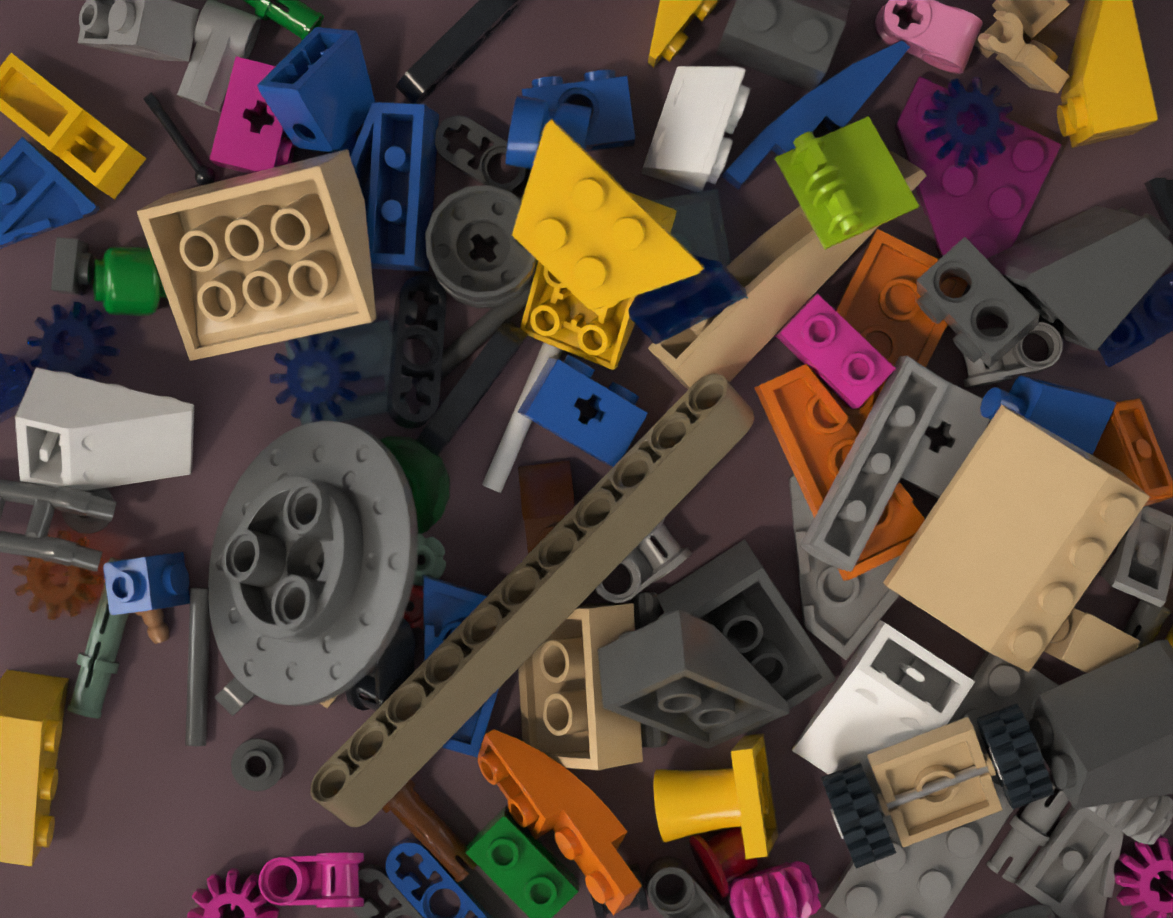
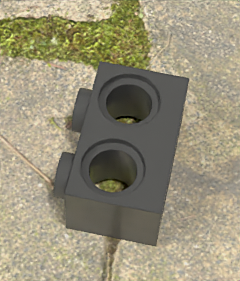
M966 237L917 279V293L921 296L916 300L919 307L934 323L939 324L944 320L956 332L957 336L953 338L954 343L974 363L980 358L991 368L1038 325L1040 314ZM950 277H960L969 284L970 290L963 297L950 298L943 294L940 285ZM986 315H997L1005 321L1007 329L999 336L989 337L982 334L976 324Z

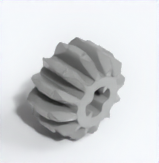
M1160 795L1089 807V809L1137 842L1154 845L1160 834L1164 835L1172 823L1173 800L1168 795Z

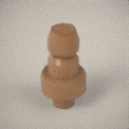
M162 609L135 612L137 616H142L144 624L148 626L147 633L154 644L169 639V628L167 623L163 621L164 614Z

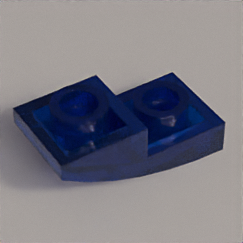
M1173 270L1157 279L1098 348L1108 368L1152 345L1157 339L1173 331Z

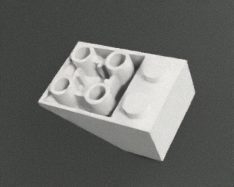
M677 66L642 169V174L700 194L706 182L716 184L724 168L733 141L723 137L724 132L733 134L751 89L741 85L745 69L739 67Z
M36 367L15 416L20 481L56 488L61 486L89 491L191 474L193 469L194 404L181 402L169 396L160 397L130 390L119 384H105L79 378L68 372H54Z
M879 620L863 639L791 750L827 774L861 762L876 802H879L877 795L881 794L867 755L947 725L975 681L890 625Z

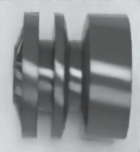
M491 185L468 186L447 196L431 216L426 231L427 257L440 285L459 303L477 309L500 307L518 298L533 282L538 260L512 236L522 202L511 192ZM482 242L488 247L495 243L496 246L493 249L495 260L488 263L482 257L474 261L473 259L477 255L474 247L475 244Z

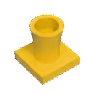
M764 733L746 735L739 740L731 750L733 768L717 770H655L654 803L657 823L664 843L693 834L741 826L746 859L768 857L778 838Z

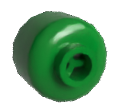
M113 246L105 251L103 259H95L93 272L94 301L102 302L104 309L109 314L150 316L157 311L160 298H167L149 247Z

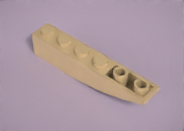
M889 151L912 192L926 177V174L922 169L895 152ZM799 206L761 235L724 268L648 347V350L688 390L694 383L709 374H720L730 382L877 227L825 250L803 209Z

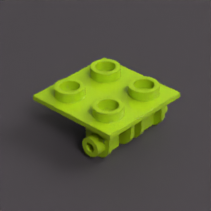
M869 116L820 138H815L812 132H806L793 141L795 149L775 157L780 170L825 250L919 208L917 200Z

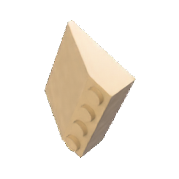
M348 149L170 193L136 211L190 361L365 324L376 319L365 200Z
M1001 405L883 583L889 589L984 650L1029 672L1150 496L1120 470L1008 407Z

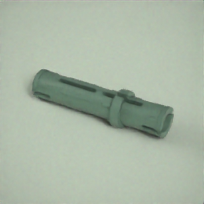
M110 557L109 562L121 561L123 559ZM105 582L96 608L85 653L80 652L78 654L76 663L81 665L71 703L67 708L72 713L96 719L101 718V710L111 675L118 673L120 663L115 660L126 621L129 617V613L110 614Z

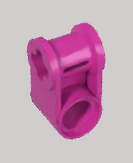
M317 853L316 856L273 858L260 871L258 880L260 892L268 902L280 906L316 905V908L364 907V898L359 896V863L364 861V853ZM293 869L297 877V885L293 893L290 894L286 888V876Z

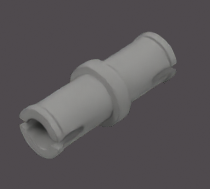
M1051 781L1053 786L1052 789L1054 791V789L1056 788V784ZM1060 789L1050 805L1046 804L1049 798L1047 796L1029 803L1020 816L1014 814L1009 822L1012 829L991 860H988L986 863L992 871L997 874L1008 857L1011 856L1013 861L1002 878L1013 884L1017 882L1018 876L1038 846L1045 847L1050 840L1047 833L1069 802L1062 789Z

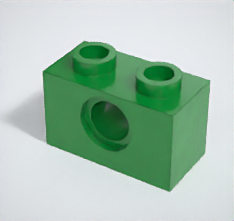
M506 806L468 842L466 854L529 918H552L579 892V880L538 838L535 840L527 827L523 828L516 823Z

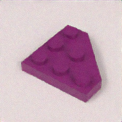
M919 76L894 127L908 161L922 169L926 174V177L917 185L916 190L936 239L937 251L941 259L966 237L987 259L1013 246L1061 144Z

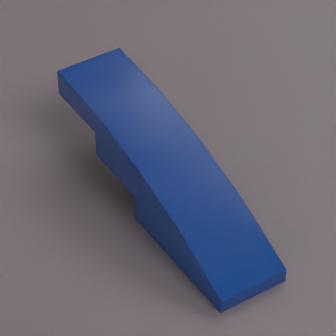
M901 40L850 65L807 93L766 127L728 167L722 177L739 190L771 150L779 156L795 149L793 141L806 132L813 133L820 123L831 132L845 127L910 46Z

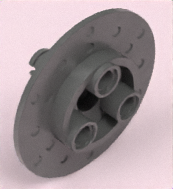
M318 421L298 426L284 433L271 442L251 462L234 487L221 515L212 546L208 576V601L213 633L222 657L232 674L250 692L264 700L289 706H310L337 697L361 680L375 665L386 650L402 620L411 593L417 562L418 533L415 505L411 489L399 462L389 448L368 431L342 422Z

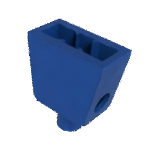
M315 27L257 85L259 92L295 146L302 149L329 153L348 149L350 158L358 140L355 132L365 122L371 104L375 102L359 36L355 30Z
M1020 375L1015 379L1009 393L997 387L991 388L981 402L980 412L983 417L992 420L1001 405H1004L1093 455L1116 403L1082 389Z

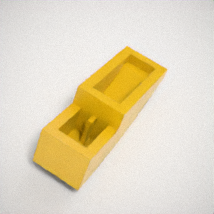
M10 53L0 66V111L95 187L115 200L147 158L13 53Z

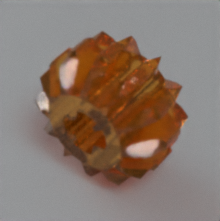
M59 530L55 538L71 541L70 531ZM81 537L75 543L80 546L89 547L90 540L86 537ZM22 556L30 564L13 566V574L26 576L27 578L26 584L15 588L17 596L32 592L34 596L28 604V610L34 613L46 604V614L50 620L58 619L63 608L70 617L80 615L81 605L79 600L91 605L98 599L95 592L87 587L88 584L100 585L105 582L104 575L90 573V570L71 565L66 566L68 572L62 574L63 576H69L68 582L54 585L50 577L55 576V573H49L50 567L62 564L47 562L40 558Z

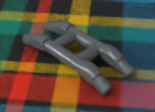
M0 479V519L6 501L34 505L25 534L0 531V552L40 558L47 562L66 566L72 565L97 572L103 551L80 546L72 541L48 537L47 535L55 509L61 512L83 517L86 515L111 522L116 501L93 496L89 492L61 486L56 488Z

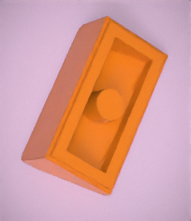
M1140 398L1115 402L1116 405L1093 455L1123 472L1150 496L1144 507L1173 498V480Z

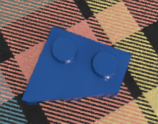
M21 137L0 160V249L95 215L100 210L84 192L26 138Z

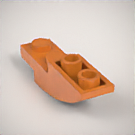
M495 729L486 733L478 754V765L485 779L492 785L497 784L507 798L508 809L516 823L523 828L527 827L535 840L553 829L558 848L567 859H574L586 876L587 888L593 898L600 904L605 903L613 915L629 906L642 885L617 852L628 831L612 811L587 785L545 753Z

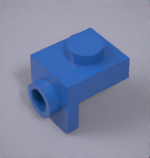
M183 552L107 562L103 566L108 606L111 615L190 604V579L185 567Z

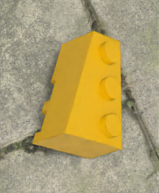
M6 670L0 679V862L32 866L42 847L49 848L52 842L55 817L49 816L51 801L55 796L58 784L56 764L69 678Z

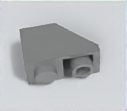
M86 0L79 14L80 32L78 44L154 60L189 61L199 9L172 0Z

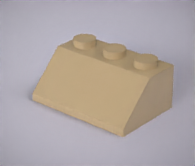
M633 603L580 604L518 668L522 740L545 753L565 768L602 770L643 762L641 723L603 708L598 659L599 648L618 640L621 634L635 630Z

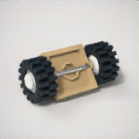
M1018 703L976 718L987 753L984 755L969 717L868 754L867 757L881 791V794L877 795L879 802H876L861 762L821 777L832 807L830 808L841 839L844 838L856 868L896 854L881 812L884 813L885 817L890 815L901 845L904 848L1002 811L1003 809L991 778L996 774L1012 809L1054 794L1041 751Z

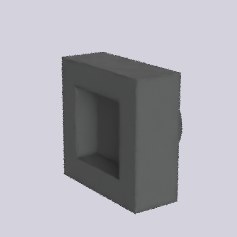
M56 238L51 284L52 291L83 296L84 284H91L94 272V254L88 253V243L78 239Z

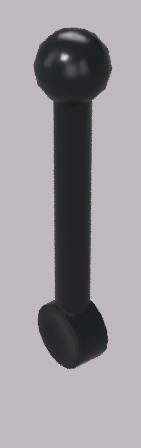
M151 92L143 99L158 118L196 172V182L200 186L213 183L215 181L214 170L202 164L155 95Z

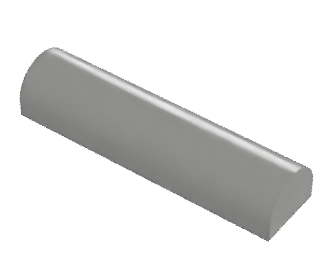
M900 356L894 365L896 369L886 380L800 545L812 556L841 570H853L949 385V382L909 356Z

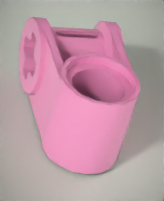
M888 0L881 7L875 19L876 33L885 44L891 46L902 40L910 46L906 53L921 58L933 67L957 74L964 72L983 25L982 20L974 14L935 0ZM900 9L908 13L906 21L910 25L906 29L898 26L899 17L895 14Z

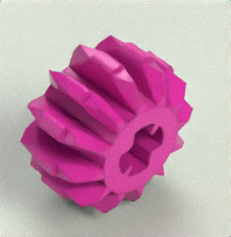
M1164 836L1158 837L1154 845H1152V849L1148 844L1135 841V849L1138 853L1135 859L1126 853L1120 854L1119 860L1128 867V872L1114 873L1115 883L1125 887L1116 898L1123 906L1132 905L1130 915L1133 918H1147L1148 916L1149 918H1166L1167 914L1170 918H1173V845L1170 847L1168 839ZM1161 871L1168 876V882L1166 886L1160 883L1159 887L1161 890L1157 892L1150 886L1153 877L1158 880L1160 879L1157 873Z
M800 861L785 862L780 865L755 870L750 874L742 875L740 878L733 880L729 885L731 897L729 902L735 918H809L810 915L815 914L821 907L818 896L820 891L816 877H813L809 865Z
M231 868L227 873L226 883L219 875L213 873L207 878L209 890L196 889L192 898L201 907L191 909L187 914V918H224L223 913L228 908V904H231V910L239 906L244 911L242 918H278L279 909L274 906H263L268 901L264 899L261 892L257 893L253 889L258 883V874L252 873L245 884H241L239 870Z

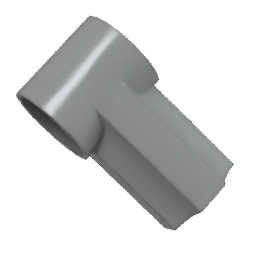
M207 0L199 15L194 32V43H196L177 95L196 105L221 113L235 57L249 58L258 37L261 18L217 0Z

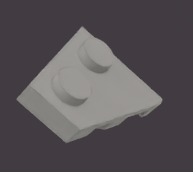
M1071 806L1049 836L1050 840L1046 846L1040 848L1015 884L1043 905H1049L1052 911L1061 918H1103L1107 897L1112 898L1115 884L1114 864L1120 857L1124 833L1113 827L1089 808L1075 810Z

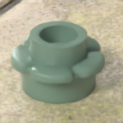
M418 534L417 556H425L426 561L423 565L416 563L413 581L415 586H423L422 575L439 579L445 571L446 562L443 560L445 549L441 542L434 537L424 538L422 534Z

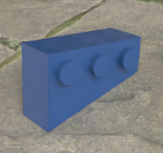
M372 102L351 155V161L365 200L371 268L429 271L430 262L426 251V231L433 214L437 156L435 138L439 125V114L425 104Z

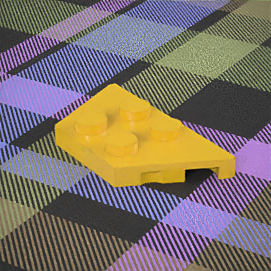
M553 119L545 125L512 236L590 311L697 275L704 268L700 261Z

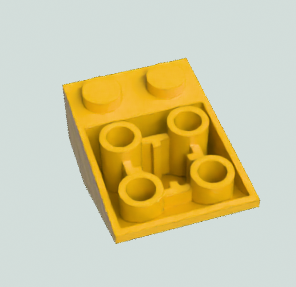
M628 192L671 233L677 210ZM538 261L520 329L534 339L608 369L615 370L649 291L590 311Z

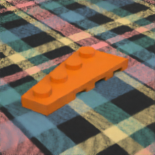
M804 364L754 387L815 518L858 433L848 422L849 417L808 365ZM897 483L853 570L845 571L838 568L843 581L851 580L902 555L924 522L925 518L912 503L914 499L901 483Z

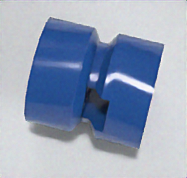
M517 95L508 137L506 165L532 169L544 127L551 119L586 150L592 108L562 103L556 110H551L547 100Z

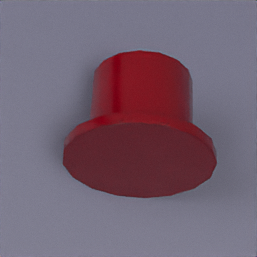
M730 827L707 840H704L699 834L690 836V846L696 863L707 883L719 897L724 898L728 896L729 882L755 869L758 865L757 858L746 859L743 834L739 827Z

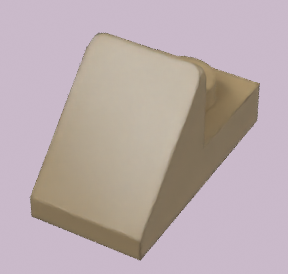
M1073 608L1043 652L1088 673L1136 651L1141 641L1087 612L1084 613Z

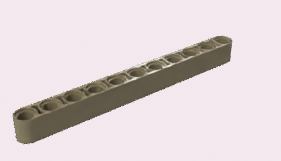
M709 374L694 383L330 757L312 780L310 794L313 800L350 827H359L370 821L740 441L753 424L754 411L724 376Z

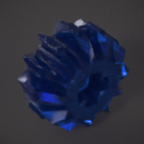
M973 77L970 80L967 92L958 78L952 79L948 83L949 95L943 91L936 90L931 96L933 104L939 110L929 109L922 115L923 121L938 125L937 128L928 131L924 135L925 142L932 143L941 139L944 145L937 150L935 156L939 160H943L952 150L956 151L954 163L955 167L959 169L967 165L970 154L978 167L985 166L988 163L987 150L995 155H1000L1006 150L1004 142L998 136H1010L1014 133V125L999 119L1013 110L1012 104L1003 103L996 107L993 100L999 96L1001 88L994 85L985 95L981 94L982 80L980 77ZM967 111L975 115L971 120L972 122L979 121V127L969 135L961 130L965 124L960 126L957 124V119Z
M73 302L69 315L62 305L55 304L51 307V314L55 323L43 317H37L34 323L45 333L43 338L30 336L27 339L28 345L42 349V353L33 356L29 360L32 367L38 368L48 365L46 370L68 372L76 377L96 381L92 370L102 376L109 377L111 375L112 369L102 362L104 355L118 357L120 350L116 347L105 346L104 341L117 335V330L113 326H105L98 329L105 316L101 310L95 309L86 316L85 304ZM69 336L83 339L84 348H77V351L81 353L78 358L64 354V344L70 345V342L66 341Z
M319 333L309 335V350H305L303 344L297 338L290 339L288 341L289 346L296 356L291 359L284 354L276 353L274 361L288 368L286 374H271L270 382L278 385L287 384L289 387L280 392L275 397V400L278 404L283 405L297 398L291 411V416L296 419H300L305 414L309 404H311V418L313 422L323 421L324 404L327 405L335 417H341L344 414L343 408L336 398L340 395L351 402H355L358 398V394L354 391L344 388L345 381L358 382L362 380L361 372L354 370L344 371L343 367L351 364L357 358L355 352L352 350L346 351L335 358L341 345V339L336 336H332L328 340L323 351ZM322 363L327 368L322 374L329 377L328 384L325 388L315 386L310 392L305 386L310 381L303 378L307 368L318 369Z

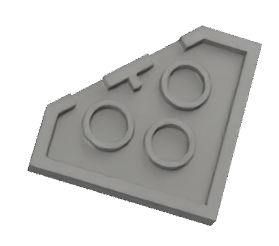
M793 473L789 477V489L803 626L843 659L847 660L899 597V594L886 587L883 581L900 556L851 580L843 581L838 568L817 559L800 546L814 520V516Z

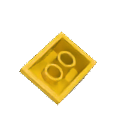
M1085 0L1067 74L1070 76L1063 86L1061 94L1062 105L1057 107L1060 131L1064 137H1070L1072 148L1133 135L1158 121L1132 0Z

